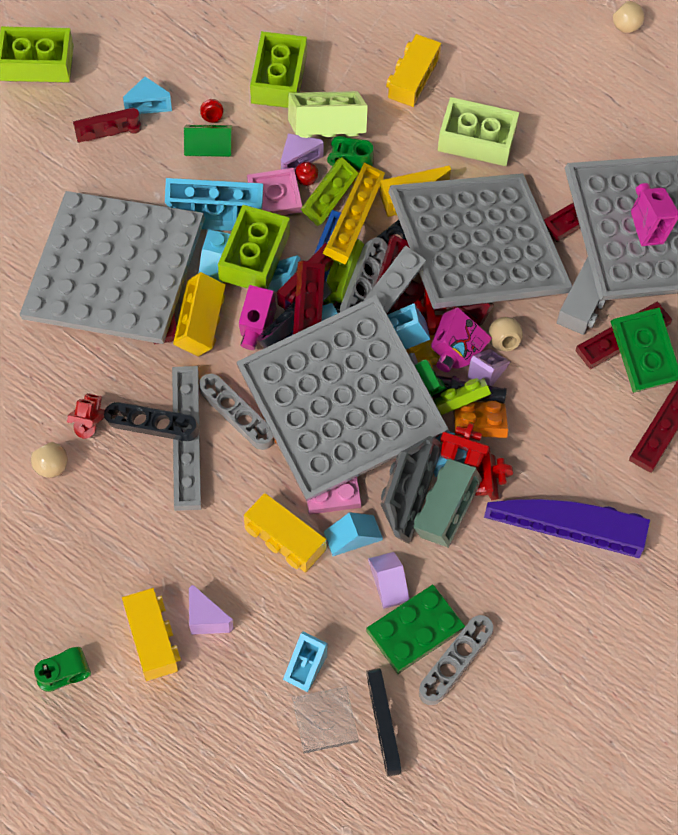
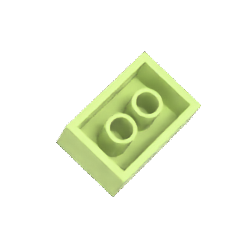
M358 91L289 93L288 121L295 134L303 138L312 137L314 134H322L325 137L345 134L353 137L358 136L359 133H366L368 105Z
M450 97L439 133L438 151L507 166L517 129L519 112Z

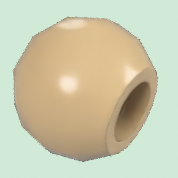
M633 1L625 2L613 14V22L616 28L626 33L638 30L644 21L642 7Z
M498 318L492 322L488 329V335L492 337L490 344L499 351L514 350L523 339L522 327L514 318Z
M55 442L42 446L32 452L31 455L33 470L38 475L46 478L59 476L65 470L68 461L65 449Z

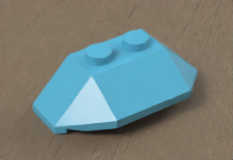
M166 178L165 203L170 208L204 213L205 220L202 229L232 231L242 205L262 209L263 184Z

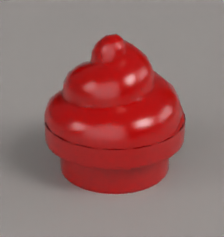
M216 99L206 100L200 106L201 117L210 123L219 121L223 115L222 104Z
M311 162L299 164L295 169L296 180L304 186L312 185L318 178V168Z

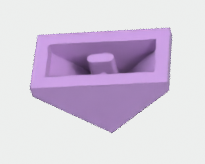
M288 134L281 158V170L294 168L295 171L296 167L303 162L313 163L322 158L324 142L321 139L303 138L298 135Z
M489 348L472 356L468 378H478L479 380L484 378L488 386H493L511 361Z
M391 552L368 558L383 609L408 601L409 595L404 568L396 554Z
M194 585L189 588V626L191 635L230 633L234 629L233 619Z

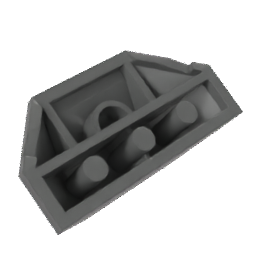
M428 436L397 455L396 461L390 467V478L387 487L383 489L381 494L382 502L380 505L395 537L410 544L415 530V517L421 512L442 449V443L432 436Z

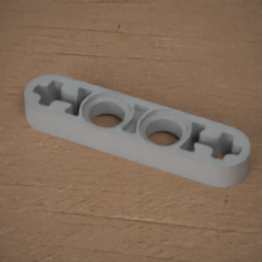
M375 237L364 244L341 303L340 312L350 308L352 305L355 306L363 302L376 285L387 250V244L383 239ZM365 264H368L371 267V276L365 272ZM357 284L364 288V296L357 292Z
M206 374L200 379L201 395L255 448L265 450L273 445L274 437L267 423L216 374ZM207 384L211 386L215 384L216 391L219 393L217 397L216 392L212 388L207 389ZM230 398L235 401V404L231 408H224L221 402L224 399ZM242 415H249L252 421L248 425H242L238 422V418ZM256 426H257V431H258L261 435L267 434V439H266V440H264L263 438H260V439L258 440V434H257V432L254 430Z
M483 615L473 617L423 679L419 687V697L423 703L427 705L438 704L488 642L493 632V624L488 617ZM485 625V632H480L476 640H474L472 636L475 634L476 626ZM466 643L472 648V653L468 656H462L457 652V646ZM444 664H451L455 667L456 673L451 677H446L441 673L440 668ZM438 679L441 683L436 690L437 696L435 694L430 695V697L427 696L426 687L431 689Z

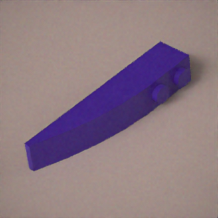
M545 499L488 502L484 518L635 558H640L644 550L650 519H646L640 514L619 512L609 506L600 507L571 501Z

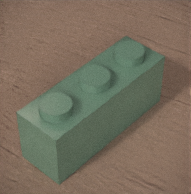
M448 459L444 467L440 468L433 489L427 493L426 503L422 511L415 517L414 529L420 538L449 548L482 481L475 467Z

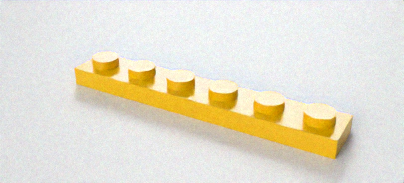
M366 163L363 164L323 252L324 255L346 265L385 172Z

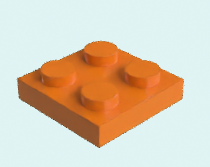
M488 401L487 403L471 402L453 410L455 431L457 426L467 429L469 422L475 423L473 431L482 433V437L507 438L508 423L504 403L497 401Z

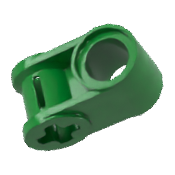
M337 136L332 139V152L327 158V162L331 166L341 157L355 170L360 171L364 163L373 166V145L368 140L351 139L343 136Z
M72 647L60 654L39 661L35 666L34 674L39 688L46 692H52L69 684L85 680L91 675V670L82 648ZM50 672L52 677L47 679L44 674Z

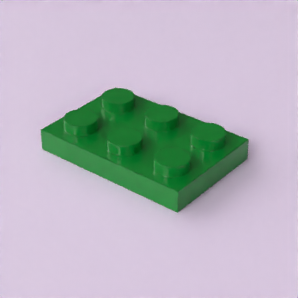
M660 308L615 318L610 321L633 393L677 382L678 363Z
M432 584L366 627V632L396 673L400 674L461 633L465 625Z

